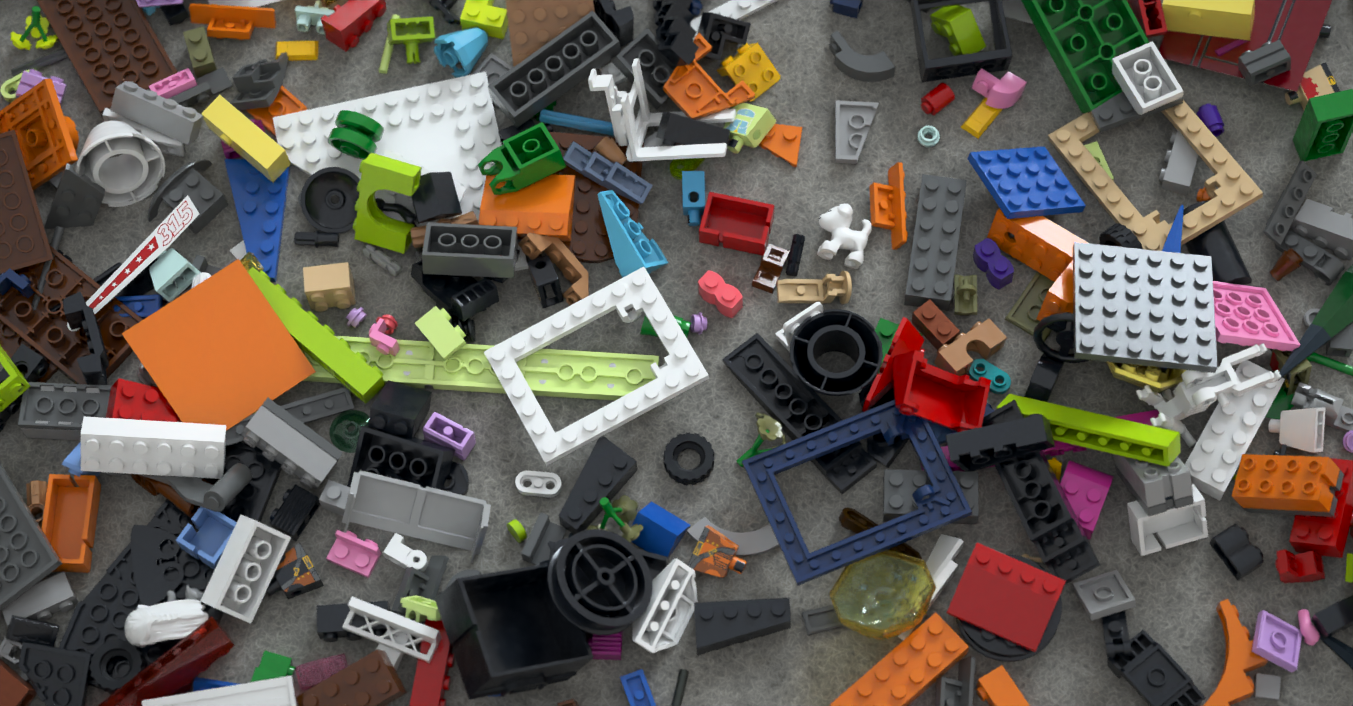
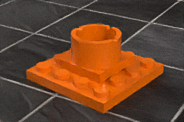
M52 79L42 80L0 110V133L15 130L33 191L65 169L66 163L72 165L78 161L76 154L79 143L78 131L75 128L74 121L68 116L63 115Z

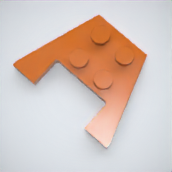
M700 33L696 35L693 41L699 47L693 62L689 65L676 66L663 86V91L688 118L694 120L750 101L756 95L743 80L727 93H724L701 68L697 61L712 50V46Z

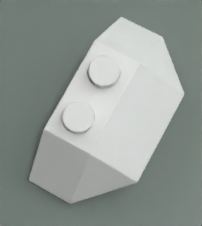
M676 558L653 579L650 603L646 611L632 623L633 642L650 653H655L678 644L695 610L694 603H698L694 579L695 570Z

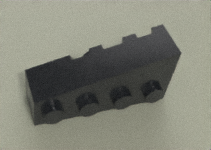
M1031 414L1022 419L946 435L951 462L967 472L977 471L1055 447L1050 421L1042 414Z
M604 436L599 437L559 514L560 525L574 535L586 530L603 510L600 505V499L606 497L611 501L637 471V461Z
M789 598L694 603L697 656L791 628Z

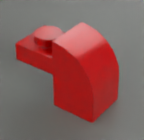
M1286 549L1276 551L1277 559L1275 565L1281 582H1313L1325 579L1322 556L1313 550L1296 555Z

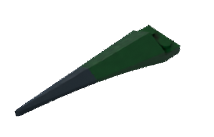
M1353 264L1344 272L1299 341L1300 347L1294 349L1279 372L1281 378L1353 323Z

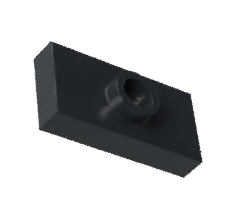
M12 615L6 639L54 647L59 625Z

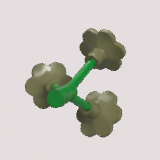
M756 413V425L759 435L752 448L736 460L741 467H743V460L787 443L786 437L781 431L782 426L780 422L766 414ZM782 437L780 445L772 446L771 449L757 450L764 440L774 441Z
M627 495L621 496L619 500H614L612 505L608 498H601L600 505L605 512L602 523L597 526L590 525L587 530H607L608 518L612 517L620 526L619 529L623 532V538L630 543L638 538L643 530V526L641 524H634L632 527L628 525L630 520H635L638 503L635 500H631Z

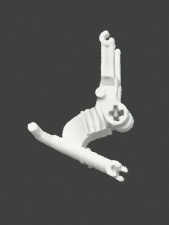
M1264 343L1259 346L1255 344L1251 348L1223 358L1220 367H1217L1215 373L1192 370L1184 371L1181 374L1183 382H1180L1173 391L1174 398L1170 389L1164 390L1161 395L1153 392L1149 385L1144 386L1145 389L1137 390L1136 393L1140 400L1147 402L1149 406L1153 405L1159 411V417L1150 419L1152 425L1180 432V436L1191 448L1197 442L1187 430L1185 424L1179 420L1206 411L1208 406L1217 399L1221 407H1226L1230 404L1226 396L1227 393L1232 392L1240 395L1267 383L1276 382L1281 378L1278 370L1273 373L1269 371L1240 383L1232 366L1264 354L1267 349Z

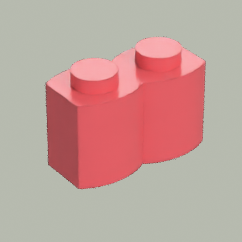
M708 270L698 281L700 296L706 302L716 305L718 311L724 316L733 318L743 307V297L740 291L730 284H725V281L719 274Z

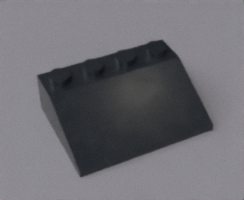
M368 425L361 426L347 487L351 486L354 472L359 473L361 470L419 484L423 488L432 487L442 490L450 473L455 449L416 437L410 439L370 428Z

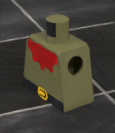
M1270 349L1272 353L1269 365L1273 372L1276 370L1280 372L1293 351ZM1307 358L1283 377L1285 380L1282 388L1287 396L1295 393L1299 382L1308 385L1312 365ZM1295 376H1296V378H1297L1298 381H1299V382L1296 383V384L1293 383V382L1296 381L1295 378H1294Z

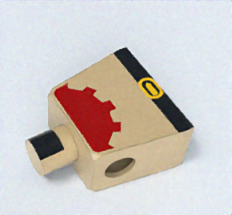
M1325 62L1305 72L1298 91L1285 93V100L1288 105L1300 102L1303 110H1305L1309 98L1340 92Z

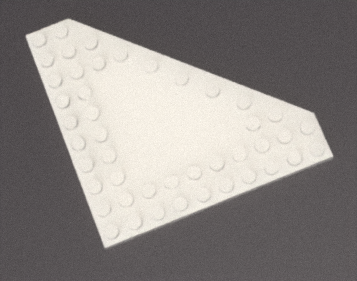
M486 72L273 117L277 144L285 149L292 165L310 176L323 168L341 167L353 172L359 179H361L362 174L359 172V167L363 159H358L338 151L328 143V137L331 130L337 128L335 120L341 110L354 111L374 119L384 128L381 140L375 142L377 146L375 154L383 156L385 150L390 152L396 151L404 159L417 161L427 170L451 172L453 180L459 181L463 184V187L467 188L460 203L462 215L474 211L478 223L486 175L481 174L478 164L492 150L502 146L493 102L488 89L489 84ZM490 162L486 164L484 169H490L495 163ZM385 189L375 192V199H383L385 203L401 204L416 215L413 203L409 202L405 195L397 194L394 196L388 194V190ZM383 211L388 217L405 222L398 213ZM417 219L414 221L417 227L427 225V222L418 224ZM438 220L429 221V223H436ZM518 245L517 249L520 250V254L515 265V271L528 269L526 255Z

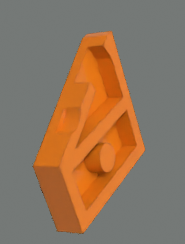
M774 124L758 146L771 151L773 155L789 162L791 166L797 167L802 127Z

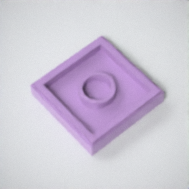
M1262 610L1257 616L1252 652L1293 673L1297 670L1302 639L1301 631Z

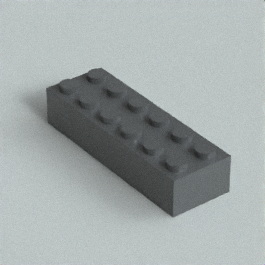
M591 11L488 85L490 97L513 125L518 128L587 78L592 69L597 71L621 52L620 42L594 11Z
M922 174L904 305L920 307L930 299L940 310L949 311L967 180Z

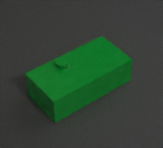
M1353 89L1309 98L1293 137L1300 161H1310L1344 152L1353 132Z

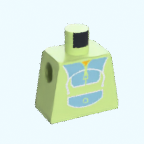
M747 103L733 106L732 109L736 110L735 119L733 122H726L724 125L725 129L730 130L729 139L731 141L727 146L728 150L738 154L743 145L752 148L757 147L776 123V119L767 108Z

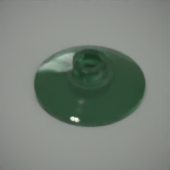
M349 410L338 415L330 427V439L334 446L341 451L354 453L361 426L369 424V416L358 410ZM350 426H355L354 431L350 432L347 429Z

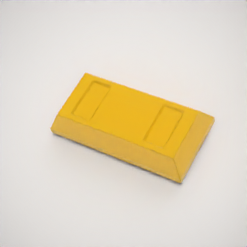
M319 41L276 42L275 60L284 52L288 55V61L318 60Z
M986 97L961 126L962 129L977 139L980 138L1003 110L986 105L988 99Z

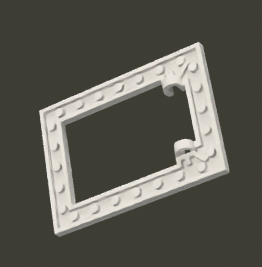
M645 267L634 271L484 351L487 360L546 466L709 379L708 373ZM633 307V310H632V311H630V312H628V313L626 312V310H628V309H630V308ZM615 309L622 321L626 323L637 320L643 311L669 354L664 357L665 364L661 367H658L656 362L651 364V370L656 379L555 433L516 362Z

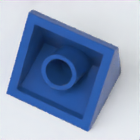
M650 502L636 515L632 526L634 524H641L643 530L638 538L631 542L646 552L666 556L668 559L691 525L657 504Z

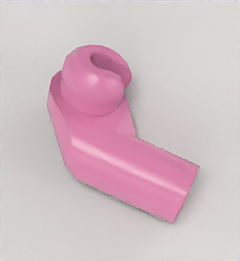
M1302 609L1297 613L1300 631L1304 636V642L1307 645L1313 646L1319 641L1320 634L1311 622L1309 611Z

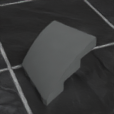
M281 53L278 59L270 62L267 59H263L256 63L242 66L232 77L239 93L230 104L237 110L270 107L283 83L288 62L287 53Z

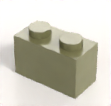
M204 26L183 32L197 79L217 70Z

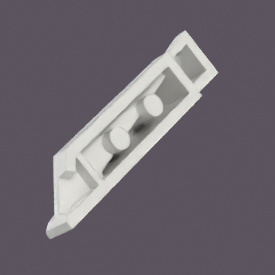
M944 534L940 535L891 630L893 634L905 640L957 572L958 564L953 560L962 549L963 540Z

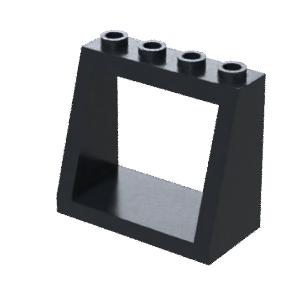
M911 0L910 5L922 83L977 75L981 69L988 73L1008 70L1012 59V51L1002 0ZM989 1L995 50L928 60L921 17L922 10Z

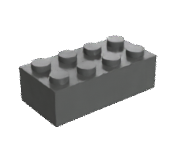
M427 222L422 251L423 274L514 278L518 248L517 227Z
M884 469L883 522H888L918 509L912 494L924 485H931L924 470ZM952 471L972 510V515L951 524L977 525L979 516L978 472Z

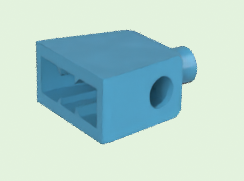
M682 171L683 215H688L689 226H699L701 224V215H703L705 209V172ZM691 192L698 193L697 202L690 201Z

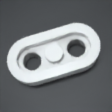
M527 470L520 472L515 480L518 492L527 496L552 498L557 496L562 490L561 479L555 473ZM530 481L532 484L530 487H524V482ZM553 483L555 486L553 489H547V484Z

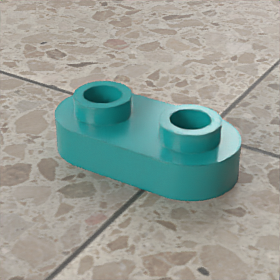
M975 359L968 372L972 380L978 381L979 377L991 380L989 390L995 394H1004L1009 390L1011 379L1006 372L984 359ZM982 367L984 371L980 372L976 368ZM1002 379L1003 383L999 384L995 380Z

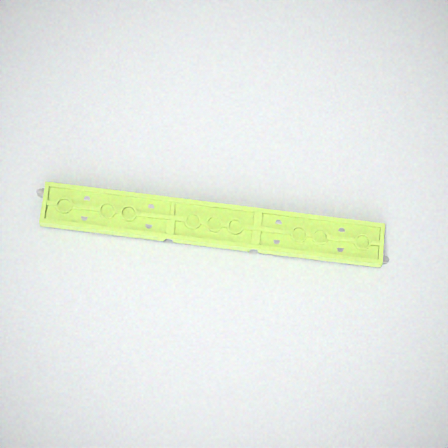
M335 336L339 340L343 338L351 346L350 349L355 354L357 352L361 353L366 358V363L369 366H376L383 373L382 377L385 385L389 380L425 389V385L433 386V389L506 394L484 354V351L494 347L493 345L465 344L445 360L428 341L397 340L400 350L396 356H393L389 353L388 355L380 353L371 344L370 338ZM301 349L316 371L303 381L340 383ZM540 349L519 360L516 364L535 396L615 401L656 379L651 370V364L656 362L659 367V356Z

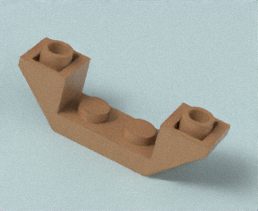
M528 233L518 243L523 253L529 256L531 260L536 259L545 252L551 262L555 263L562 271L564 277L573 284L562 294L570 306L589 296L588 271L559 238Z

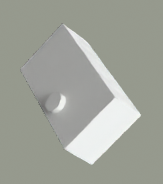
M240 515L200 601L248 623H252L291 537L256 520Z

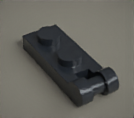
M1125 610L1102 617L1107 657H1115V654L1124 653V656L1132 655Z

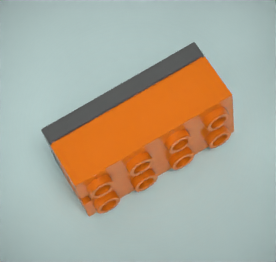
M1242 454L1232 497L1245 511L1250 513L1334 517L1338 501L1334 495L1335 491H1340L1344 473L1330 457Z

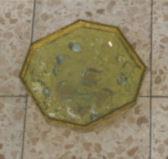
M887 549L846 566L831 589L829 596L838 619L843 626L868 638L886 640L900 636L901 633L915 628L921 622L924 615L927 614L936 585L925 560Z

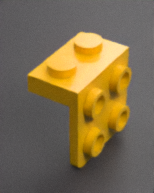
M758 43L743 44L737 49L738 53L732 57L730 55L720 62L722 66L717 69V72L722 77L729 76L735 85L742 80L756 94L755 98L748 102L754 101L781 78Z

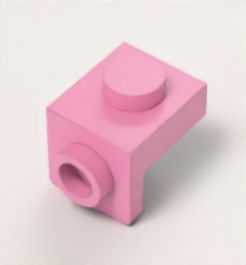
M380 318L377 324L374 323L369 330L371 344L384 355L389 353L396 356L400 350L396 339L384 334L387 326L385 320Z

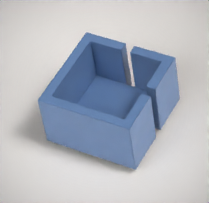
M200 507L191 519L198 532L196 533L193 526L188 523L176 541L182 550L198 560L200 558L204 564L215 570L237 522L220 512Z

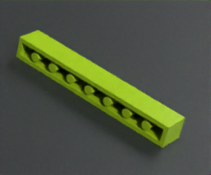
M254 267L248 271L299 348L360 400L367 404L385 386L382 377L383 373L376 366H369L366 363V358L361 353L357 352L355 354L350 349L351 346L343 338L339 340L334 336L335 333L326 324L322 326L317 322L318 318L311 311H304L301 303L296 298L292 297L290 299L286 295V291L279 284H272L270 282L271 279L264 271L258 272Z
M1008 394L996 407V409H999L1015 400L1025 418L1031 414H1042L1050 421L1053 439L1060 442L1167 467L1170 466L1181 452L1180 432L1013 394Z

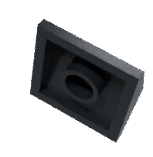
M430 172L420 177L419 188L411 196L418 224L462 215L451 172Z

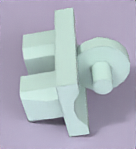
M316 0L314 6H296L295 14L298 31L307 32L310 25H315L319 34H325L321 18L324 15L329 17L334 13V10L322 7V1Z

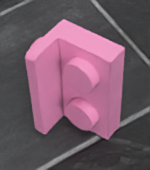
M189 68L150 85L149 88L156 92L157 95L169 99L198 84Z
M337 530L335 533L336 540L326 558L327 561L369 578L381 555L378 544L369 539H365V541L358 539L356 534L348 530L346 533Z

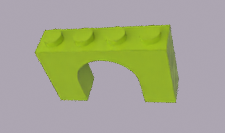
M370 153L365 160L361 161L359 172L362 174L357 186L359 198L355 205L357 217L353 223L355 240L403 254L408 250L412 243L411 228H414V225L385 215L377 207L375 192L385 189L412 196L419 188L422 167Z

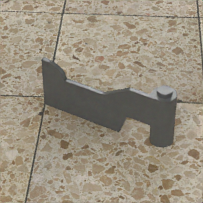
M241 463L234 464L214 485L203 482V478L139 474L168 484L186 502L215 512L222 511L252 480L250 469ZM101 472V473L108 474V475H126V474H127V473Z

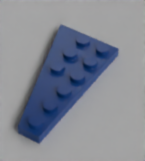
M224 159L250 269L254 267L258 272L262 270L269 276L270 282H276L290 166L272 183L247 160Z

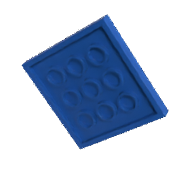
M1045 146L970 152L967 158L1007 219L1083 212L1086 206Z

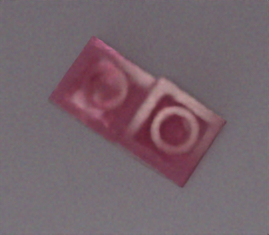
M345 653L296 666L295 670L300 690L312 688L348 667Z

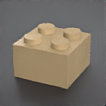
M348 262L303 267L304 290L311 310L315 309V311L322 312L328 310L329 307L346 309L350 305L356 304L354 279Z

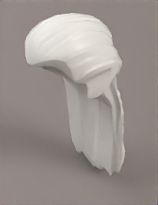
M195 599L170 601L153 606L138 605L137 609L132 611L126 618L124 626L125 637L130 644L138 647L153 645L164 640L196 637L203 635V632L206 631V628L203 626L209 622L208 613L203 611L205 605H202L201 601Z

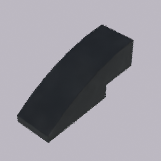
M1353 595L1315 613L1312 617V622L1324 640L1341 630L1344 631L1353 626Z

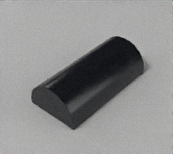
M1210 200L1190 205L1183 210V216ZM1225 221L1218 223L1185 243L1190 254L1212 257L1213 281L1246 285L1252 282Z

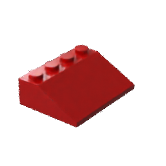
M976 543L947 610V614L1036 652L1066 581L980 543Z

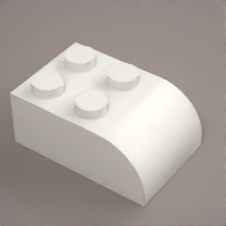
M1153 41L1112 59V74L1139 115L1183 97V89Z

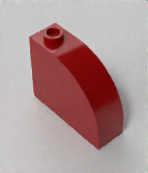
M1127 0L1147 38L1162 36L1168 32L1161 0Z

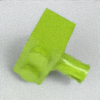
M433 17L390 19L387 22L389 45H405L407 64H412L413 60L414 64L421 63L418 44L432 42L435 39Z

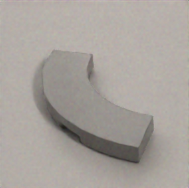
M704 517L687 530V534L698 543L705 526L713 527L739 546L736 557L760 555L779 547L770 524L755 531L737 533L721 529Z

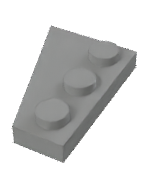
M835 101V163L857 164L879 102Z

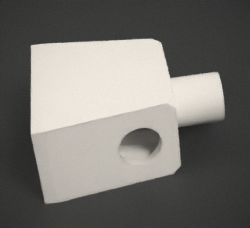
M1326 407L1281 411L1280 419H1270L1269 432L1279 433L1280 444H1286L1287 446L1313 453L1323 452Z

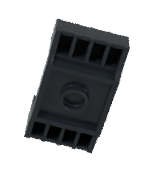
M593 0L596 15L619 40L620 48L633 41L634 15L631 6L616 10L613 0Z
M422 259L412 264L411 276L421 286L422 290L451 316L455 315L463 322L494 303L499 302L497 286L488 277L477 281L472 276L423 274Z
M78 292L63 299L64 313L71 330L83 327L88 339L87 344L91 355L77 358V362L87 385H108L106 369L109 366L99 324L93 309L86 305L81 292Z
M1144 629L1130 640L1132 655L1124 656V653L1115 654V657L1107 658V666L1119 679L1123 676L1149 706H1197L1206 698L1187 673Z

